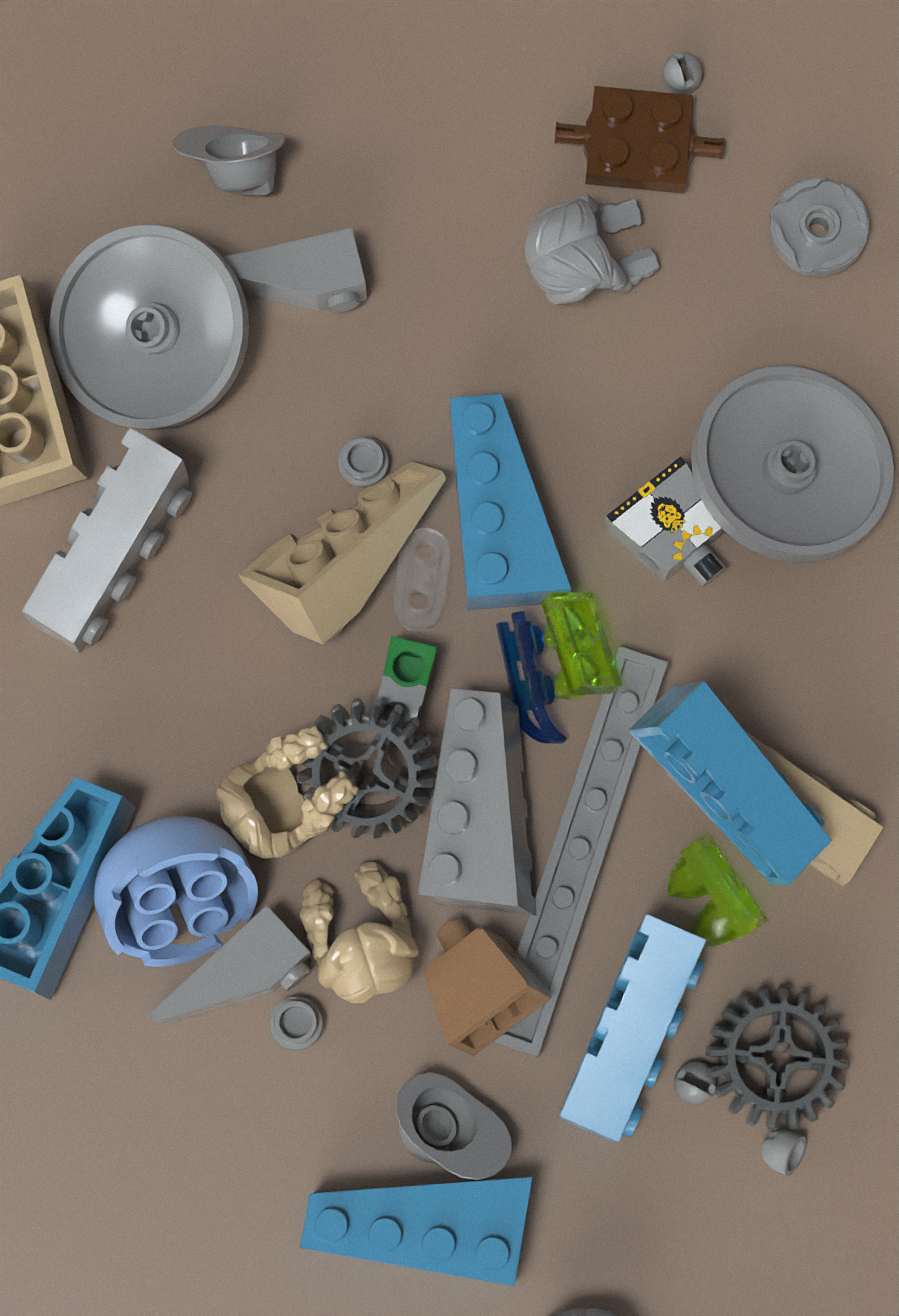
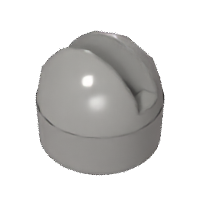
M688 52L676 53L666 61L662 73V81L665 88L670 93L690 95L695 92L702 79L703 70L701 63L695 55ZM679 64L686 65L691 80L684 81Z
M689 1062L680 1067L676 1072L673 1081L674 1090L683 1102L699 1105L708 1101L714 1095L717 1088V1079L709 1077L708 1069L710 1067L705 1063ZM686 1072L709 1083L707 1091L705 1092L682 1081Z
M778 1129L771 1131L767 1136V1140H764L761 1145V1155L770 1168L786 1176H791L797 1170L804 1156L806 1138L790 1130Z

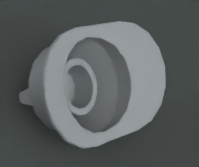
M214 125L186 130L179 133L173 139V148L179 154L204 162L214 185L218 189L240 195H267L273 191L276 172V150L285 144V137L281 134L259 133L237 127Z
M432 1072L418 1074L403 1084L396 1097V1116L399 1122V1132L403 1145L411 1155L423 1162L439 1164L447 1171L461 1178L474 1180L493 1177L505 1168L512 1153L511 1136L505 1123L491 1109L445 1075Z

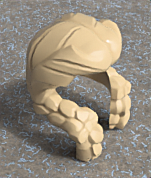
M317 726L304 728L298 734H288L286 738L280 736L271 739V742L266 746V751L255 762L233 768L218 786L216 796L217 800L221 803L220 808L223 822L230 829V833L236 842L251 854L263 859L281 858L291 854L308 839L317 836V834L327 832L335 819V814L343 809L344 804H347L354 796L359 794V788L354 785V781L344 771H340L338 776L331 778L327 784L318 787L314 791L313 797H309L305 801L298 792L297 783L289 768L293 764L303 763L308 758H316L321 754L322 750L328 747L324 736L320 733Z
M367 861L360 864V870L354 873V877L357 878L360 890L366 895L367 901L374 907L381 909L392 922V927L374 922H365L357 927H351L343 931L330 947L327 943L329 922L334 914L332 908L333 889L328 884H322L319 879H315L308 885H305L302 902L304 908L300 911V917L307 932L308 946L312 949L313 958L319 965L318 980L324 988H331L339 997L350 1003H364L377 994L391 993L404 987L414 971V958L419 954L418 946L412 938L411 922L407 918L408 909L405 903L402 902L401 887L397 878L389 876L383 867L376 862Z

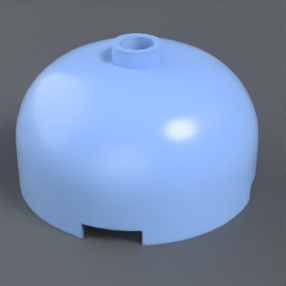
M189 816L159 818L142 824L128 832L106 854L99 867L94 885L96 912L112 950L117 955L123 952L127 955L141 958L144 966L151 967L184 964L222 947L224 944L217 935L232 929L240 920L248 922L254 912L258 899V886L255 876L243 850L236 840L216 824ZM223 891H224V900H225L224 904H223V901H222V899H221V897H220V894H221ZM178 904L189 932L194 936L205 938L192 944H170L175 939L178 928L169 906Z

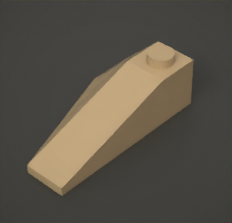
M411 461L384 477L377 484L362 490L357 497L359 503L348 510H343L336 514L329 510L317 517L316 520L320 526L298 540L294 541L289 534L275 542L238 575L242 582L293 633L324 644L329 639L340 634L344 626L361 611L444 484L446 477L441 470Z

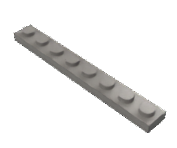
M622 646L618 647L535 896L536 916L529 915L517 950L519 957L548 990L552 998L492 1043L536 1058L539 1056L641 746L628 730L654 705L668 664L667 661Z

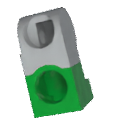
M391 636L378 699H382L384 704L382 714L390 716L392 709L399 705L403 708V712L398 721L403 725L414 717L419 719L432 671L434 670L438 654L437 647Z

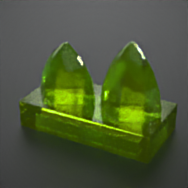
M552 592L543 599L541 605L547 621L543 644L557 652L561 665L552 694L560 699L575 700L585 695L611 694L622 686L593 593Z
M709 835L694 841L680 851L683 856L676 862L671 871L667 893L671 897L680 899H694L708 894L711 895L712 899L703 907L691 929L692 934L706 939L704 946H717L729 943L739 937L742 939L769 921Z

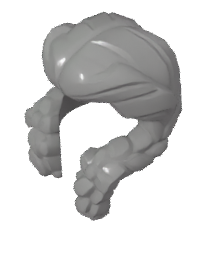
M589 194L580 196L579 199L548 207L537 215L528 230L525 242V259L533 281L542 291L546 292L547 300L556 305L559 303L567 304L568 302L575 303L583 300L594 289L612 288L613 291L625 294L632 289V284L638 285L643 278H648L655 271L659 270L660 266L657 262L656 254L651 248L637 250L631 256L624 257L617 263L610 256L603 239L599 236L603 231L615 234L620 229H629L633 225L639 226L641 224V213L637 207L636 199L625 200L618 204L608 203L603 205L600 202H596Z

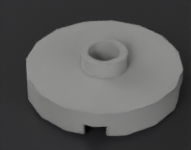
M812 177L797 181L781 193L771 211L768 234L773 250L786 266L802 275L826 277L841 273L857 261L866 245L870 220L865 204L851 187L841 182L837 184L827 181L828 178ZM820 224L825 228L826 234L816 236L810 231L809 226Z

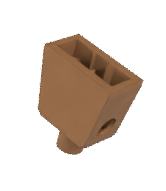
M462 919L449 921L437 931V938L445 952L427 965L424 974L444 1037L449 1045L474 1056L552 998L548 990L509 943L497 934L484 927L470 932L465 921Z

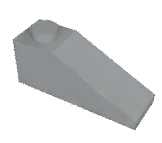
M352 228L223 257L236 275L244 295L316 311L329 309L333 313L352 310L359 305L360 301L367 300L366 282Z
M266 905L149 1013V1016L158 1025L162 1026L273 993L281 985L288 991L309 972L310 968L305 962L312 956L310 951Z

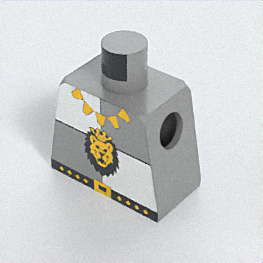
M681 456L605 518L603 529L606 533L665 581L685 566L698 583L704 587L718 577L726 568L709 548L720 537L723 529L706 509L695 485L693 473Z

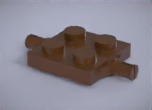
M594 86L592 111L586 120V125L556 122L554 139L555 144L584 145L583 151L587 160L585 184L684 193L687 168L692 160V156L722 159L724 138L695 136L691 122L693 95Z

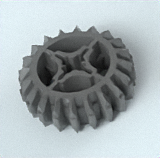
M356 698L351 703V715L341 704L334 705L331 710L333 721L326 716L320 715L314 724L324 736L328 747L322 750L321 754L316 758H308L303 763H300L308 768L300 771L297 775L298 783L313 785L303 795L304 801L309 797H313L314 791L318 787L327 784L330 780L327 759L335 762L334 768L344 771L354 781V785L357 786L356 784L361 776L359 772L364 760L369 761L373 751L378 750L371 776L365 777L362 785L358 787L360 790L359 794L343 805V809L335 814L336 818L332 823L334 832H339L345 822L353 824L351 834L354 839L361 836L364 826H369L371 835L374 839L381 838L383 834L384 822L394 833L402 830L403 822L401 816L408 821L415 822L420 815L416 805L428 806L432 798L430 793L424 788L435 787L437 775L425 769L435 766L438 757L433 753H421L431 744V736L429 734H422L414 737L412 734L418 728L420 721L414 717L405 725L398 720L403 712V708L399 705L392 709L390 716L382 714L384 706L382 699L374 700L370 712L365 711L362 699ZM369 731L377 733L371 743L365 746H356L349 742L342 745L336 742L338 738L352 732ZM390 741L400 749L405 757L409 780L399 775L400 769L392 765L387 758V748ZM377 791L387 796L392 792L398 795L395 799L384 804L364 805L358 803L363 795L369 792Z
M780 986L777 989L775 1002H771L769 992L765 987L756 990L758 1005L756 1007L743 994L736 999L737 1005L742 1012L741 1016L729 1008H725L720 1014L723 1020L731 1026L730 1029L727 1030L721 1026H713L710 1030V1035L723 1041V1046H709L706 1048V1056L721 1058L722 1063L721 1066H714L708 1069L709 1077L713 1078L724 1075L727 1084L718 1087L714 1093L717 1098L724 1097L731 1091L736 1095L737 1098L728 1107V1111L732 1115L738 1113L745 1104L749 1106L750 1110L746 1116V1124L750 1126L756 1125L761 1113H766L767 1130L775 1131L779 1125L780 1115L784 1114L789 1130L799 1128L797 1111L801 1110L809 1122H814L819 1119L818 1112L813 1105L814 1101L826 1109L832 1108L835 1104L833 1098L824 1091L825 1088L828 1087L836 1091H842L845 1088V1082L840 1078L832 1076V1071L847 1070L850 1068V1062L846 1059H834L833 1051L847 1048L848 1041L847 1039H838L831 1042L828 1033L838 1029L841 1024L838 1019L830 1020L824 1025L820 1023L818 1018L827 1009V1006L822 1002L813 1007L810 1013L804 1008L809 998L807 992L801 991L796 996L794 1003L789 1004V991L786 986ZM772 1015V1027L769 1028L767 1041L763 1046H736L740 1034L752 1020ZM789 1018L801 1024L809 1032L816 1044L818 1054L801 1050L794 1045L791 1039V1026H788ZM776 1042H778V1045L784 1048L782 1054L788 1052L790 1059L802 1060L803 1062L795 1061L780 1067L777 1075V1072L770 1069L772 1064H766L765 1058L753 1057L752 1055L760 1056L769 1053L775 1049ZM736 1062L755 1067L761 1072L764 1077V1090L767 1091L766 1100L754 1094L744 1084L739 1076ZM792 1071H818L812 1086L804 1095L795 1101L782 1103L783 1090L786 1089L788 1076Z

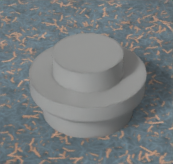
M353 438L345 443L339 452V472L344 480L353 486L362 488L373 486L380 482L387 473L388 454L383 445L373 438Z
M290 997L282 1000L276 1005L270 1016L272 1036L281 1046L290 1050L308 1048L316 1042L322 1031L323 1022L319 1009L313 1002L303 997Z

